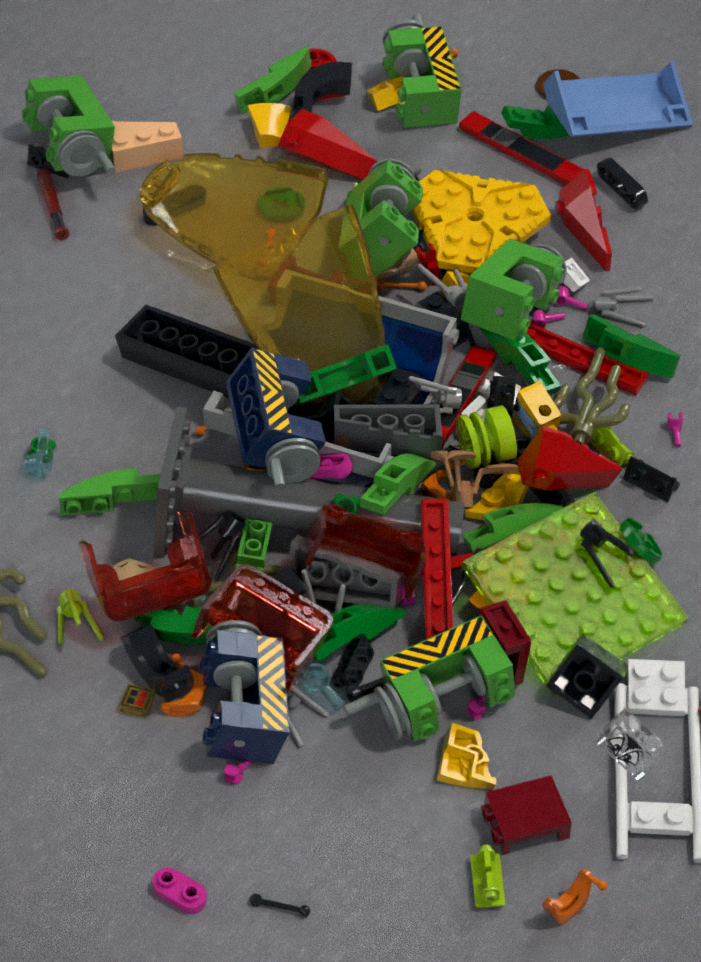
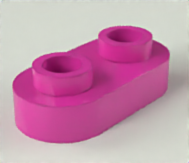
M346 453L319 454L320 466L317 472L310 478H345L353 468L352 461Z
M162 868L154 874L152 880L153 890L159 898L187 914H196L205 908L207 894L201 884L174 868ZM165 879H172L170 882L163 881ZM189 893H195V894H196V895L193 896V897L187 896V894H189Z

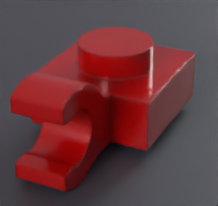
M430 243L429 250L421 252L420 247L416 248L418 258L423 262L421 265L441 281L439 266L436 262L437 252L433 244ZM429 279L432 286L436 285L431 279Z

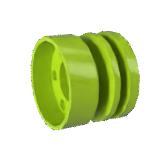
M500 405L484 409L482 419L477 412L470 413L469 417L466 414L457 417L456 427L460 450L476 454L474 459H465L470 469L479 468L480 464L483 466L489 465L491 455L496 462L516 457L517 443L514 427L504 406Z

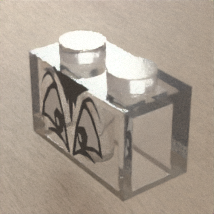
M623 709L605 725L595 740L604 751L636 780L640 779L654 767L667 749V746L627 709Z

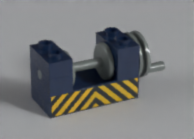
M251 348L226 381L242 462L266 468L268 475L274 481L275 489L283 490L286 487L285 483L301 482L317 472L320 466L318 451L326 443L325 435L323 434L321 422L288 414L289 409L295 405L297 399L311 383L307 362Z
M252 609L248 612L249 622L231 620L213 626L206 634V656L201 658L199 664V673L203 674L204 686L231 690L232 702L220 701L216 712L213 711L211 713L210 725L208 728H204L202 743L207 747V757L274 764L290 733L283 638L262 636L258 624V610Z

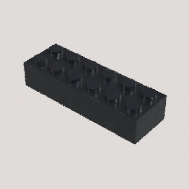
M147 304L115 335L122 358L208 391L223 393V396L229 398L226 381L251 348L264 351L262 346Z

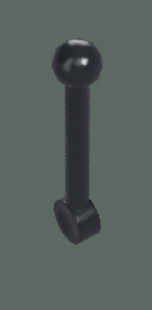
M253 894L250 897V904L253 907L260 905L297 912L302 917H307L310 914V908L307 905L298 907L262 899L259 894Z

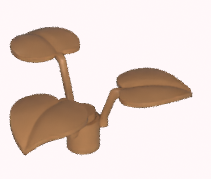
M464 450L431 452L432 458L441 460L435 462L443 463L445 466L452 501L465 503L464 509H473V494H478V486L484 474L520 475L518 465L515 464L487 465L485 468L479 469L472 487L470 486V481H461L459 459L476 458L474 452ZM453 461L455 462V482L453 480L449 462Z

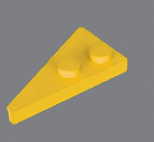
M503 474L494 482L491 488L486 489L481 494L482 499L473 506V509L464 510L465 518L484 521L483 514L507 506L522 504L528 486L522 485L520 475Z

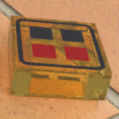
M128 684L119 705L120 712L147 718L156 696L155 690Z

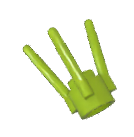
M67 589L61 592L58 597L60 606L56 608L58 614V643H63L64 616L74 618L76 625L79 626L81 624L79 616L81 612H83L98 639L102 641L104 637L90 614L86 602L81 600L79 591Z

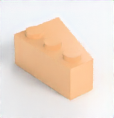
M112 121L115 131L110 161L115 167L116 172L183 158L182 137L176 122Z

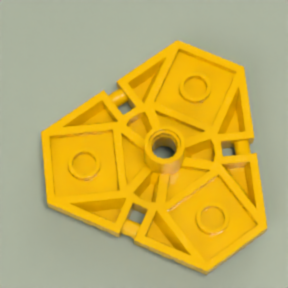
M436 169L419 181L423 188L422 202L411 210L419 229H423V237L428 248L429 244L432 243L437 252L436 262L439 268L447 270L458 269V271L473 273L508 239L511 238L524 243L547 225L551 218V214L536 185L520 182L512 183V181L506 182L494 178L487 180L481 179L480 176L463 175L462 173L455 174V172Z

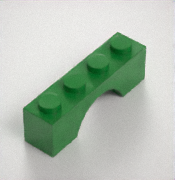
M389 345L375 348L336 364L309 372L311 383L297 399L295 406L397 369Z

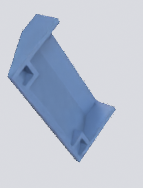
M670 62L658 73L561 81L559 71H554L543 83L548 104L570 137L681 128L693 125L674 62Z

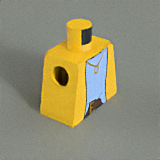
M538 381L519 390L513 409L512 420L522 432L533 440L542 426L558 430L561 413L542 383Z

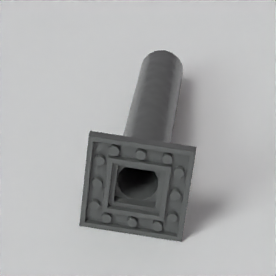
M176 407L157 490L153 556L164 558L166 547H172L174 532L170 531H173V527H176L177 522H181L183 512L214 517L222 515L225 517L230 511L244 521L246 518L272 522V526L422 550L421 499L439 498L404 493L385 515L375 513L359 505L356 512L358 519L355 522L351 523L347 519L342 518L335 520L331 512L335 508L334 496L336 494L342 493L344 496L349 497L357 496L360 499L370 487L307 478L301 482L285 483V489L276 490L274 481L266 470L192 459V447H189L190 437H185V435L189 436L191 420L187 419V408ZM448 500L450 555L456 556L465 503ZM345 505L343 509L348 510L349 507Z

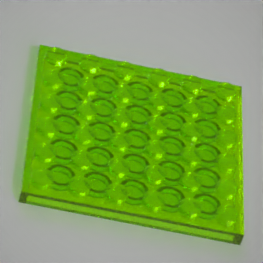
M596 492L463 560L461 565L488 605L507 600L532 640L528 661L545 685L582 633L621 660L686 624L689 619L648 562L628 543L620 529L619 523ZM591 520H596L603 528L628 545L634 552L633 556H629L608 540L600 548L592 547L613 581V588L609 587L588 551L581 545L584 539L580 536V532ZM549 689V691L552 693L553 696H556V695H557L556 693H554L552 690Z

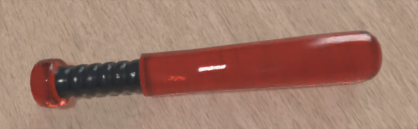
M41 169L37 172V180L50 217L53 219L56 227L55 236L59 240H65L69 237L70 232L64 225L63 214L51 173L47 169Z

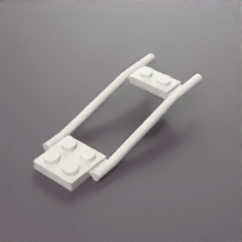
M628 659V685L619 683L614 690L615 737L624 738L623 735L625 736L624 744L615 757L616 858L618 859L628 858V831L630 833L684 836L693 834V861L701 863L699 689L697 687L685 688V661ZM625 712H628V714L688 715L692 806L690 804L637 801L628 803L627 763L617 759L626 754Z

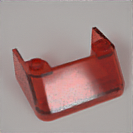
M336 504L323 506L311 523L307 533L306 565L311 566L319 544L404 572L405 598L409 600L426 564L425 542L419 533L411 530L404 531L345 511Z
M183 509L177 511L184 537L173 541L169 545L167 555L170 565L120 581L116 570L108 564L97 565L90 543L84 540L78 542L92 588L105 615L115 622H122L202 596L209 591L211 578L192 512Z
M244 564L238 566L202 606L191 637L196 640L209 624L215 626L231 620L252 623L259 628L262 636L283 638L285 669L290 672L286 681L288 695L307 671L330 632L333 617L324 608L254 566Z

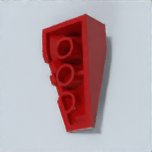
M303 109L286 124L278 146L286 154L362 181L368 176L371 167L378 162L323 116Z
M587 169L559 191V201L555 202V209L557 215H561L563 224L605 271H610L612 251L606 227H602L601 206H596L594 195H597L596 186L590 170Z
M542 426L517 461L522 485L542 490L609 487L622 471L620 465L602 454L593 453L583 442L579 444L574 441L570 434Z

